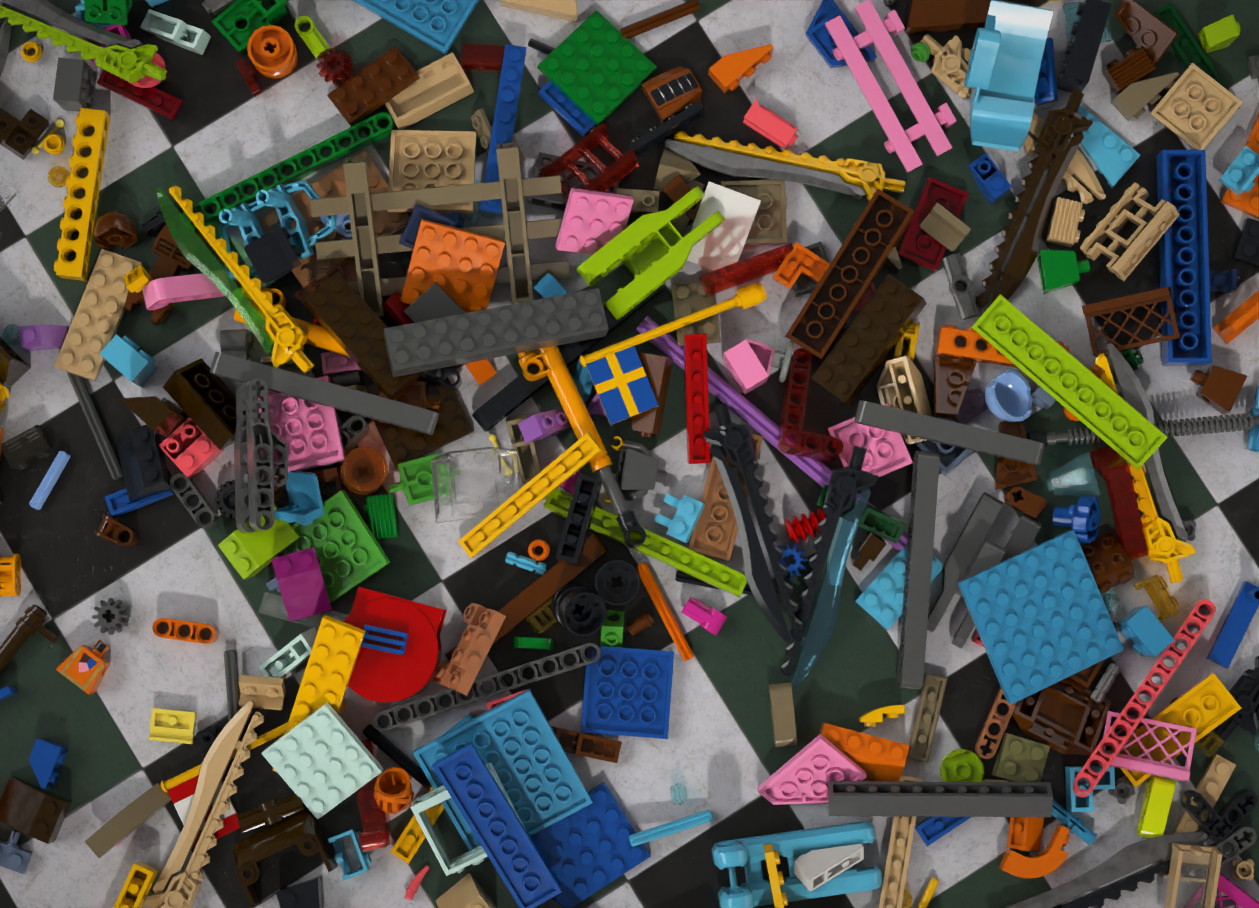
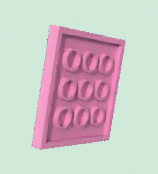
M328 375L315 378L331 383ZM268 390L270 430L287 443L288 472L301 471L346 460L335 408ZM260 449V460H262V450H261V449ZM273 450V460L277 461L278 453ZM260 471V479L263 480L262 472Z

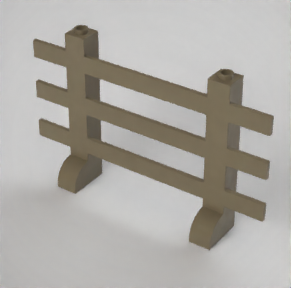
M518 142L496 144L499 181L370 193L368 156L346 158L343 167L347 196L310 199L312 217L349 214L352 239L315 242L317 260L355 256L358 281L347 283L380 318L385 313V309L382 306L384 303L383 296H389L395 292L402 294L406 276L381 278L378 254L413 251V249L399 244L403 234L376 236L373 211L415 207L416 203L422 206L501 199L504 224L459 229L506 241L508 266L498 268L494 285L510 284L512 303L534 300L532 281H540L547 273L551 274L555 279L570 278L568 260L530 264L527 239L558 236L563 218L526 222L523 200L525 196L562 193L560 175L521 179Z

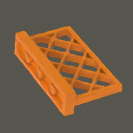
M1259 290L1213 327L1225 344L1231 342L1259 319Z

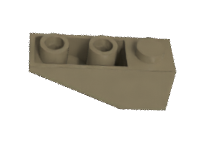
M1175 72L1131 83L1115 97L1111 104L1127 121L1133 117L1138 119L1146 111L1144 107L1148 103L1153 105L1161 98L1159 94L1164 89L1169 91L1176 83L1175 79L1179 73Z

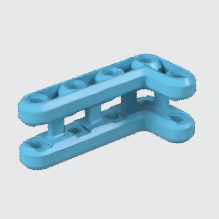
M861 821L715 843L711 849L713 862L720 870L728 868L730 887L723 886L718 892L720 908H753L774 904L770 881L763 879L761 861L766 860L763 845L771 843L773 851L778 850L779 856L787 857L790 876L783 879L784 885H780L781 893L786 892L787 902L878 889L883 879L881 870L876 865L859 869L850 867L812 892H809L794 874V861L800 855L807 854L809 851L855 844H872L876 838L875 826L870 821ZM736 866H744L746 882L741 883L742 885L740 886L737 885Z

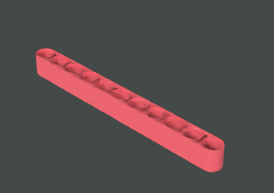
M1201 600L1196 604L1173 637L1174 641L1166 647L1080 770L1072 785L1073 792L1078 797L1085 798L1092 793L1211 622L1216 612L1213 602ZM1199 609H1206L1209 615H1202ZM1187 626H1195L1198 632H1190ZM1175 643H1183L1186 649H1178ZM1163 660H1171L1174 666L1167 667L1163 663ZM1151 677H1159L1162 684L1153 683ZM1140 694H1146V695H1148L1149 698H1150V701H1148V702L1142 701V700L1139 698V695H1140ZM1134 711L1137 713L1138 718H1129L1127 712ZM1115 729H1123L1126 736H1117ZM1110 746L1114 753L1106 754L1102 747ZM1093 763L1099 764L1101 771H1092L1090 765ZM1078 782H1087L1089 785V789H1080L1078 787Z

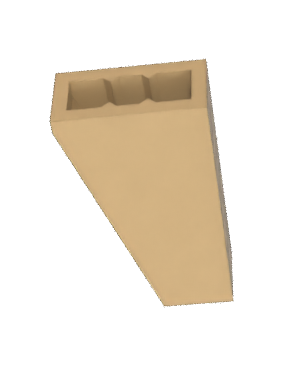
M500 0L502 7L578 22L576 0Z

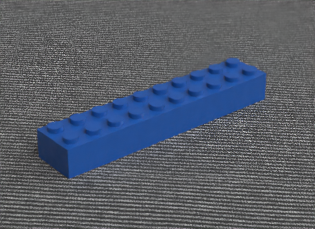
M1162 150L1156 156L1158 203L1162 199L1165 202H1170L1175 206L1179 216L1159 239L1160 288L1171 287V296L1180 338L1162 341V366H1206L1212 362L1205 150ZM1167 301L1160 302L1162 316H1165L1169 310ZM1165 321L1161 326V333L1165 336L1174 335L1173 326Z

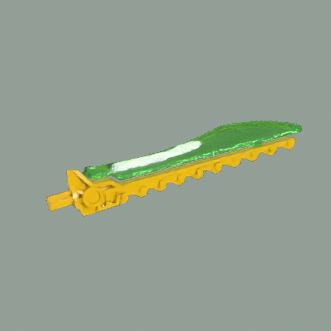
M176 185L175 187H170L169 193L184 210L185 216L180 213L161 188H156L164 220L184 257L207 276L229 299L254 333L265 352L272 355L271 361L273 366L279 368L280 365H284L292 359L304 374L310 372L314 364L302 352L308 340V335L284 310L283 306L279 304L273 306V294L268 291L261 292V280L257 278L250 279V267L244 264L238 265V253L233 251L227 252V241L222 238L216 239L215 227L211 225L204 226V214L200 212L193 213V201L189 199L182 200V189ZM193 222L266 315V322L194 231L190 223ZM265 328L268 331L271 338L273 339V341L275 342L274 344L271 342V340L265 333Z

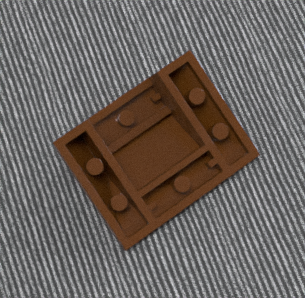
M1065 678L1018 701L1012 715L1025 735L1050 746L1052 749L1062 754L1092 755L1112 701L1104 698L1101 703H1096L1091 699L1093 691Z

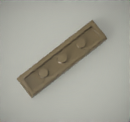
M925 673L909 741L910 747L907 758L926 763L929 761L948 679L946 677Z

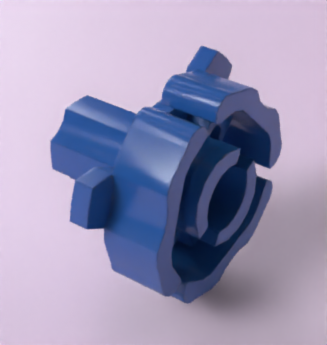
M1083 495V497L1079 498L1077 504L1070 505V508L1057 506L1053 511V524L1055 526L1070 527L1075 532L1080 545L1081 542L1091 543V541H1095L1098 535V528L1096 527L1101 522L1099 499L1095 496Z

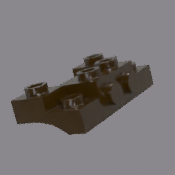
M0 108V145L24 160L39 137L49 126V121L32 109L19 121Z

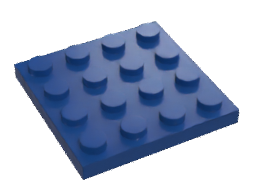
M599 646L602 650L601 658L595 663L586 665L581 732L668 739L674 652ZM594 647L587 648V658L594 659L597 655V650Z

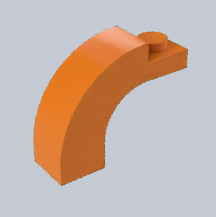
M1057 824L1044 851L1034 856H1024L1007 848L998 868L1021 878H1038L1053 872L1064 862L1069 854L1061 850L1062 846L1065 847L1069 841L1070 834L1068 833L1070 829Z

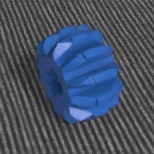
M789 542L785 543L786 550L781 545H778L777 547L783 551V557L779 560V563L788 569V578H793L792 571H794L796 576H800L801 573L797 568L805 570L806 566L800 564V562L808 560L807 557L800 558V555L805 550L802 549L797 553L798 544H794L793 548L790 549ZM793 556L794 564L786 566L784 564L786 561H783L784 557Z

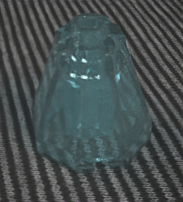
M1089 453L1081 454L1050 473V479H1046L1049 492L1054 491L1055 495L1079 497L1100 495Z

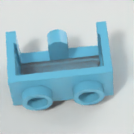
M354 828L328 839L329 843L332 842L336 852L335 859L337 863H340L344 873L342 876L343 881L370 870L369 865L372 864L369 853H364L361 845L364 844V839L360 831L356 832Z

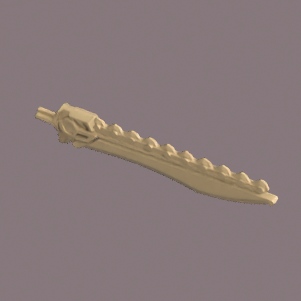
M926 34L920 42L925 43L934 56L930 72L953 92L958 93L959 97L971 98L972 88L965 87V76L971 51L968 48H962V42L956 35L942 47L930 35ZM1033 113L1028 133L1037 141L1045 120ZM1027 135L1026 141L1023 144L1026 155L1038 157V154L1035 152V145L1037 143L1029 135ZM1068 139L1065 147L1062 150L1053 153L1052 156L1055 157L1057 154L1064 152L1070 142V139ZM1077 148L1062 178L1066 181L1067 191L1073 193L1078 191L1081 202L1084 204L1091 203L1094 200L1092 194L1102 201L1106 198V195L1091 166ZM1052 157L1050 158V161H1049V163H1048L1046 169L1051 166V164H1052V162H1053V160H1054ZM1072 175L1075 178H1077L1091 193H1089L1076 179H1074Z
M253 700L248 701L226 724L207 752L201 764L194 798L185 825L157 883L153 887L154 894L147 898L144 906H149L150 908L193 907L202 883L201 881L203 880V873L200 871V868L210 862V855H208L207 850L217 845V838L213 834L224 827V822L220 816L230 810V803L227 801V798L237 792V785L234 784V780L244 775V768L240 764L250 758V751L247 746L257 740V733H255L254 728L264 722V716L256 711L252 716L243 740H239L255 705ZM237 749L238 751L236 753V756L229 769V772L222 785V788L215 801V804L208 817V820L197 842V845L194 849V852L190 858V861L187 865L185 872H182L173 877L167 890L164 892V889L167 887L172 875L183 869L185 862L188 858V855L195 842V839L202 826V823L209 810V807L216 794V791L227 769V766L231 760L234 750Z

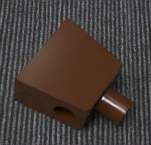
M1212 366L1206 373L1195 369L1190 380L1200 385L1196 395L1218 412L1225 415L1230 413L1247 376L1218 366Z

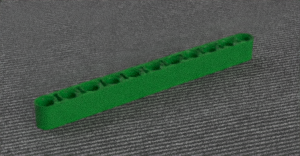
M378 113L193 205V213L200 212L204 214V226H208L220 220V211H224V209L232 210L234 207L241 206L242 203L251 204L256 201L258 191H269V189L276 188L279 184L287 185L297 182L391 135V130L395 128L394 122L389 114ZM384 120L389 121L388 127L384 129L379 127L380 122ZM363 130L370 131V135L368 137H360V133ZM343 140H351V144L348 147L341 146ZM325 149L332 150L331 155L328 157H323L322 152ZM305 159H313V163L310 166H303ZM287 168H294L293 174L290 176L284 175V171ZM267 178H275L272 185H265ZM254 186L256 188L255 192L252 195H247V188ZM230 196H236L235 203L227 204ZM216 205V212L208 214L209 207ZM183 212L182 221L189 229L197 231L198 228L194 223H189L188 215Z

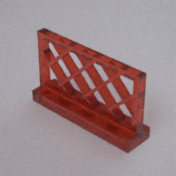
M792 243L701 275L699 279L706 296L715 295L776 272L783 259L794 249Z

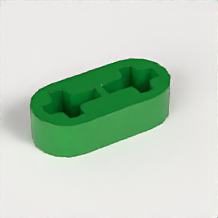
M513 637V648L554 650L555 639Z

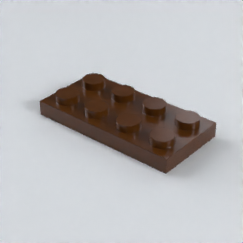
M394 46L327 96L350 127H352L420 79V77L397 47Z

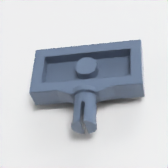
M12 829L9 841L0 840V866L24 874L33 852L23 849L17 844L21 832Z

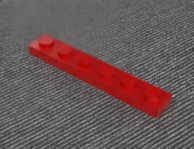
M684 334L688 464L710 463V443H707L703 436V432L709 431L707 334Z

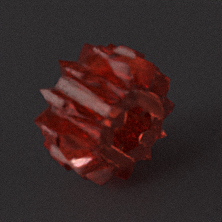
M333 48L331 54L328 50H325L326 57L319 56L321 63L317 64V68L320 69V77H325V82L328 83L332 80L333 84L337 85L338 79L344 83V76L351 77V73L348 70L353 69V64L350 63L352 59L350 56H345L346 52L344 50L338 53L337 48ZM335 63H338L336 69L333 70L332 67H334Z

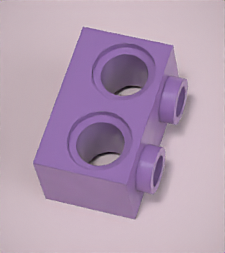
M563 407L534 414L518 423L525 443L553 437L571 427Z

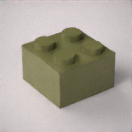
M1004 733L991 775L1014 782H1040L1050 746Z

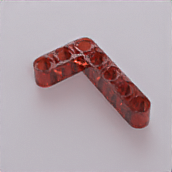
M799 348L791 356L787 372L778 447L786 454L823 461H834L844 448L839 438L803 431L812 355L808 350ZM796 357L802 358L804 364L798 363ZM793 377L799 378L802 384H797ZM790 398H797L799 404H794ZM788 417L794 418L797 424H791L788 421ZM785 438L792 439L794 445L787 444ZM806 442H812L815 449L807 447ZM827 446H833L836 453H831Z
M1110 446L1090 451L1089 457L1093 468L1106 482L1119 543L1130 560L1147 556L1148 548L1132 476L1126 460Z
M370 739L360 740L374 756ZM378 775L356 791L363 831L359 832V843L362 853L383 849L390 845L385 812L379 808L374 797V787Z

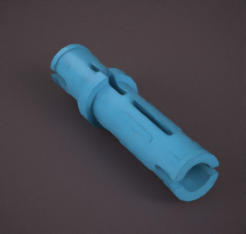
M1053 800L1052 816L1069 828L1071 834L1075 833L1087 845H1090L1097 837V834L1082 823L1083 820L1074 817Z

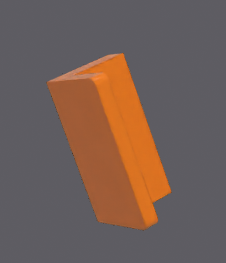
M1010 817L1007 848L1039 852L1041 849L1044 817Z

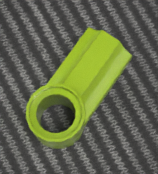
M301 16L296 20L295 29L314 57L318 59L328 54L331 47L314 25L312 19L307 16ZM310 24L311 27L307 32L300 31L302 25Z

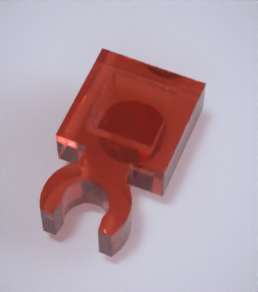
M243 58L235 61L254 97L261 94L262 92L253 77V74L256 72L251 63H245Z

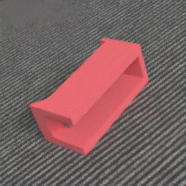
M757 98L744 116V124L784 150L788 145L792 147L798 138L796 134L797 126L794 129L792 124L763 105L759 106Z

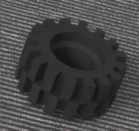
M232 480L220 486V490L216 492L217 498L215 497V501L217 502L216 507L222 515L236 519L235 508L228 504L229 495L235 492V480ZM247 495L244 498V502L249 507V496Z

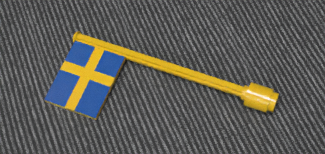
M761 283L747 285L735 291L736 295L729 300L588 355H581L580 363L588 369L609 424H615L659 406L635 349L636 345L736 306L745 310L763 303V300L767 299L763 285Z

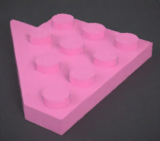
M819 734L760 784L757 789L758 793L773 805L828 804V781H863L867 776L862 768L824 736Z

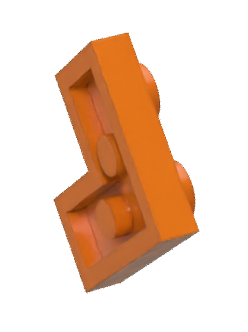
M796 242L772 279L791 290L801 273L819 283L830 263Z

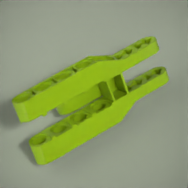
M699 186L692 189L667 210L642 215L576 269L591 287L625 261L623 264L632 273L634 280L623 289L619 288L612 298L603 303L616 320L623 317L682 270L693 246L726 220L717 211L685 237H682L671 224L705 196V193Z

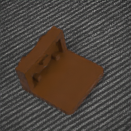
M1108 533L1095 539V541H1091V543L1081 545L1100 593L1107 592L1112 587L1127 583L1134 578L1133 563L1113 533Z

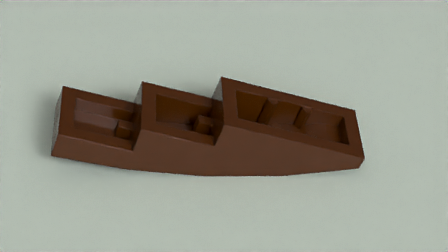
M551 726L565 752L613 763L618 762L621 741Z

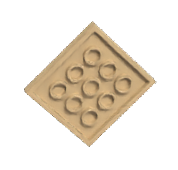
M391 130L388 192L474 184L476 132ZM474 201L424 207L438 213H473ZM415 207L391 209L388 212H413Z

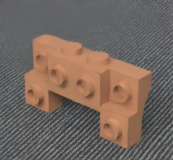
M472 602L464 611L462 622L467 624V627L462 634L457 648L453 652L450 662L442 661L437 666L433 679L434 682L466 696L506 618L505 615Z

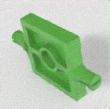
M438 453L397 464L400 482L388 484L387 486L389 493L402 490L406 495L408 506H413L450 496L449 477L460 475L461 473L459 466L446 469Z

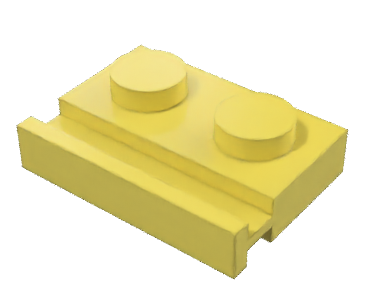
M152 708L148 740L193 744L197 712Z

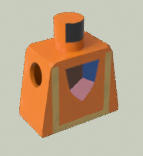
M98 640L93 648L81 645L56 670L88 695L94 694L110 666V662L103 658L109 646L101 640Z

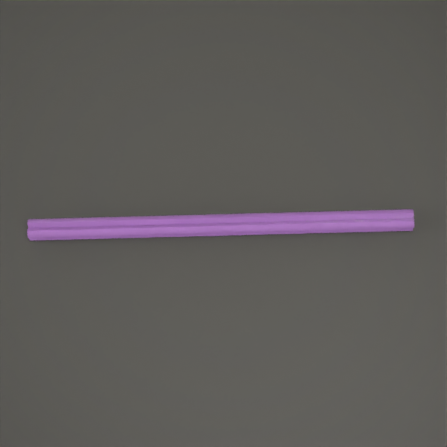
M647 316L637 327V331L642 334L660 326ZM667 333L649 340L685 371L684 346L678 347L677 340ZM708 367V391L723 404L727 403V407L819 485L822 487L825 484L829 485L832 474L831 469ZM857 492L856 499L876 508ZM903 531L897 544L887 539L885 540L895 549L901 551L908 542V534Z

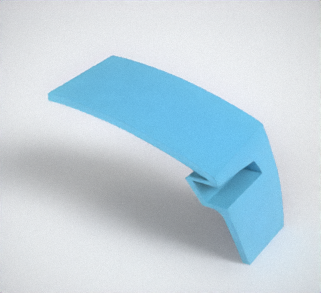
M990 0L984 28H978L976 31L965 76V87L972 88L970 98L972 145L1019 151L1026 141L1033 116L1036 85L1053 10Z

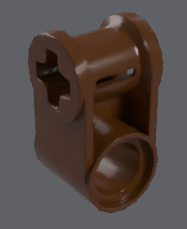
M1022 487L1009 488L1003 496L1008 506L1036 521L1039 520L1048 503L1044 498ZM1017 493L1019 500L1013 501L1014 496L1012 494Z
M103 514L102 517L104 519L94 534L125 547H133L138 543L139 534L136 530L122 524L115 518ZM125 532L130 533V539L128 542L123 541V535Z

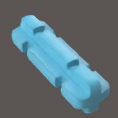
M513 552L507 553L506 563L516 564L517 567L532 572L534 570L536 571L535 573L544 575L547 570L545 563H537L536 560L522 555L517 556Z

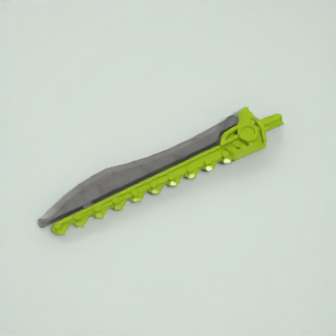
M0 0V18L8 17V22L11 26L22 24V29L26 33L37 31L36 35L40 40L52 38L51 43L55 47L66 45L65 49L69 54L81 52L80 56L84 61L95 59V64L98 68H102L130 83L137 82L139 79L144 78L145 75L160 82L166 79L167 70L152 64L155 52L158 51L156 45H142L139 40H132L86 23L61 10L47 0ZM4 5L7 6V7H9V8H12V9H14V10H17V11H19V12H21V13H24V14H26V15H29V16H31V17H33V18H36V19H38V20H41V21H43V22H45V23H48V24H50V25H52V26H55V27H57V28H60V29H62V30H64V31H67V32H69V33H72V34H74V35H76V36H79V37H81V38H84V39H86V40H88V41H91V42H93V43H96V44H98V45H100V46H103V47H105V48L99 47V46H97V45H95V44H92V43L87 42V41H85V40H83V39H80V38H78V37H75V36H73V35H71V34H68V33H66V32H63V31H61V30H59V29H56V28H54V27H51V26H49V25H47V24H44V23H42V22H39V21H37V20H35V19H32V18H30V17H27V16H25V15H23V14H20V13H18V12H15V11H13V10H11V9H8V8L4 7Z

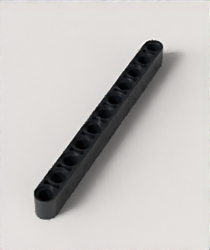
M665 284L660 286L618 320L605 306L604 312L608 324L606 336L660 294L667 286ZM606 336L558 345L557 347L566 366L569 367ZM535 365L527 369L531 374L539 372ZM522 373L472 414V417L485 432L489 431L550 382L548 376L536 381H529L525 379Z

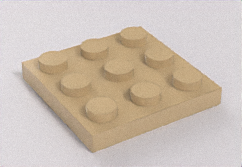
M1192 63L1151 111L1150 115L1193 149L1204 150L1243 102Z

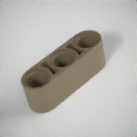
M791 682L769 684L775 747L797 745Z

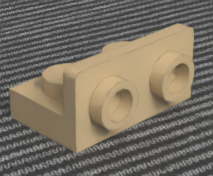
M240 675L238 681L241 692L240 707L253 700L255 702L253 708L283 709L286 693L283 678Z

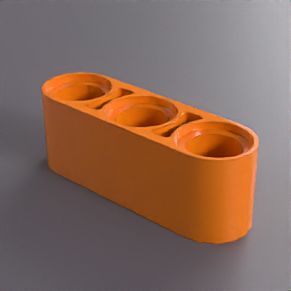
M159 618L152 626L154 634L161 638L212 644L219 637L218 629L210 624ZM163 622L169 625V630L165 634L160 631V626ZM185 625L190 627V634L187 637H184L181 633V629ZM206 628H209L212 632L209 640L203 638L202 633Z

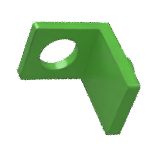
M607 610L606 620L601 628L600 646L622 648L624 611ZM617 616L619 620L610 621L607 617Z

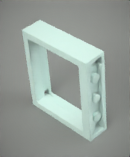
M492 763L487 764L488 770L519 818ZM443 785L412 800L410 808L444 873L448 876L456 872L459 874L465 869L464 867L471 864L478 865L488 856L482 846H479L450 860L425 812L426 809L451 798Z

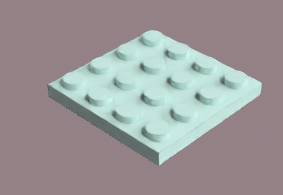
M328 702L261 753L317 819L371 781L384 769Z

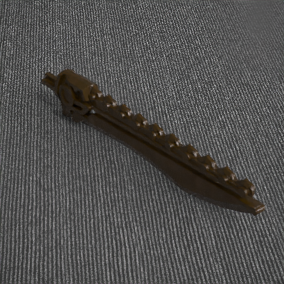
M1072 90L1065 108L1048 111L1036 142L1037 144L1035 145V152L1038 154V157L1028 162V169H1030L1031 174L1021 179L1025 190L1015 196V202L1018 207L1008 213V219L1012 223L1002 229V236L1005 238V241L995 247V253L999 257L989 263V270L992 272V275L982 280V287H984L985 292L975 297L976 304L980 308H983L987 303L997 279L1000 281L989 306L1000 294L1008 300L1021 285L1037 257L1042 231L1052 200L1077 148L1084 138L1082 132L1087 131L1093 124L1092 120H1087L1086 117L1077 113L1084 96L1081 91ZM1071 134H1073L1066 150L1054 157L1004 272L1001 271L1052 154L1062 150Z

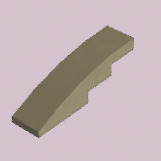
M159 783L155 784L84 842L98 858L103 857L116 844L121 843L133 831L139 829L171 801L170 796L162 790Z

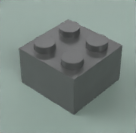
M58 57L53 100L67 111L80 112V108L90 109V106H93L94 103L92 88L96 85V73L84 60Z

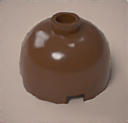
M113 210L103 214L97 219L94 226L95 243L99 247L108 250H114V246L122 245L121 250L132 247L137 243L136 225L130 216L120 211Z

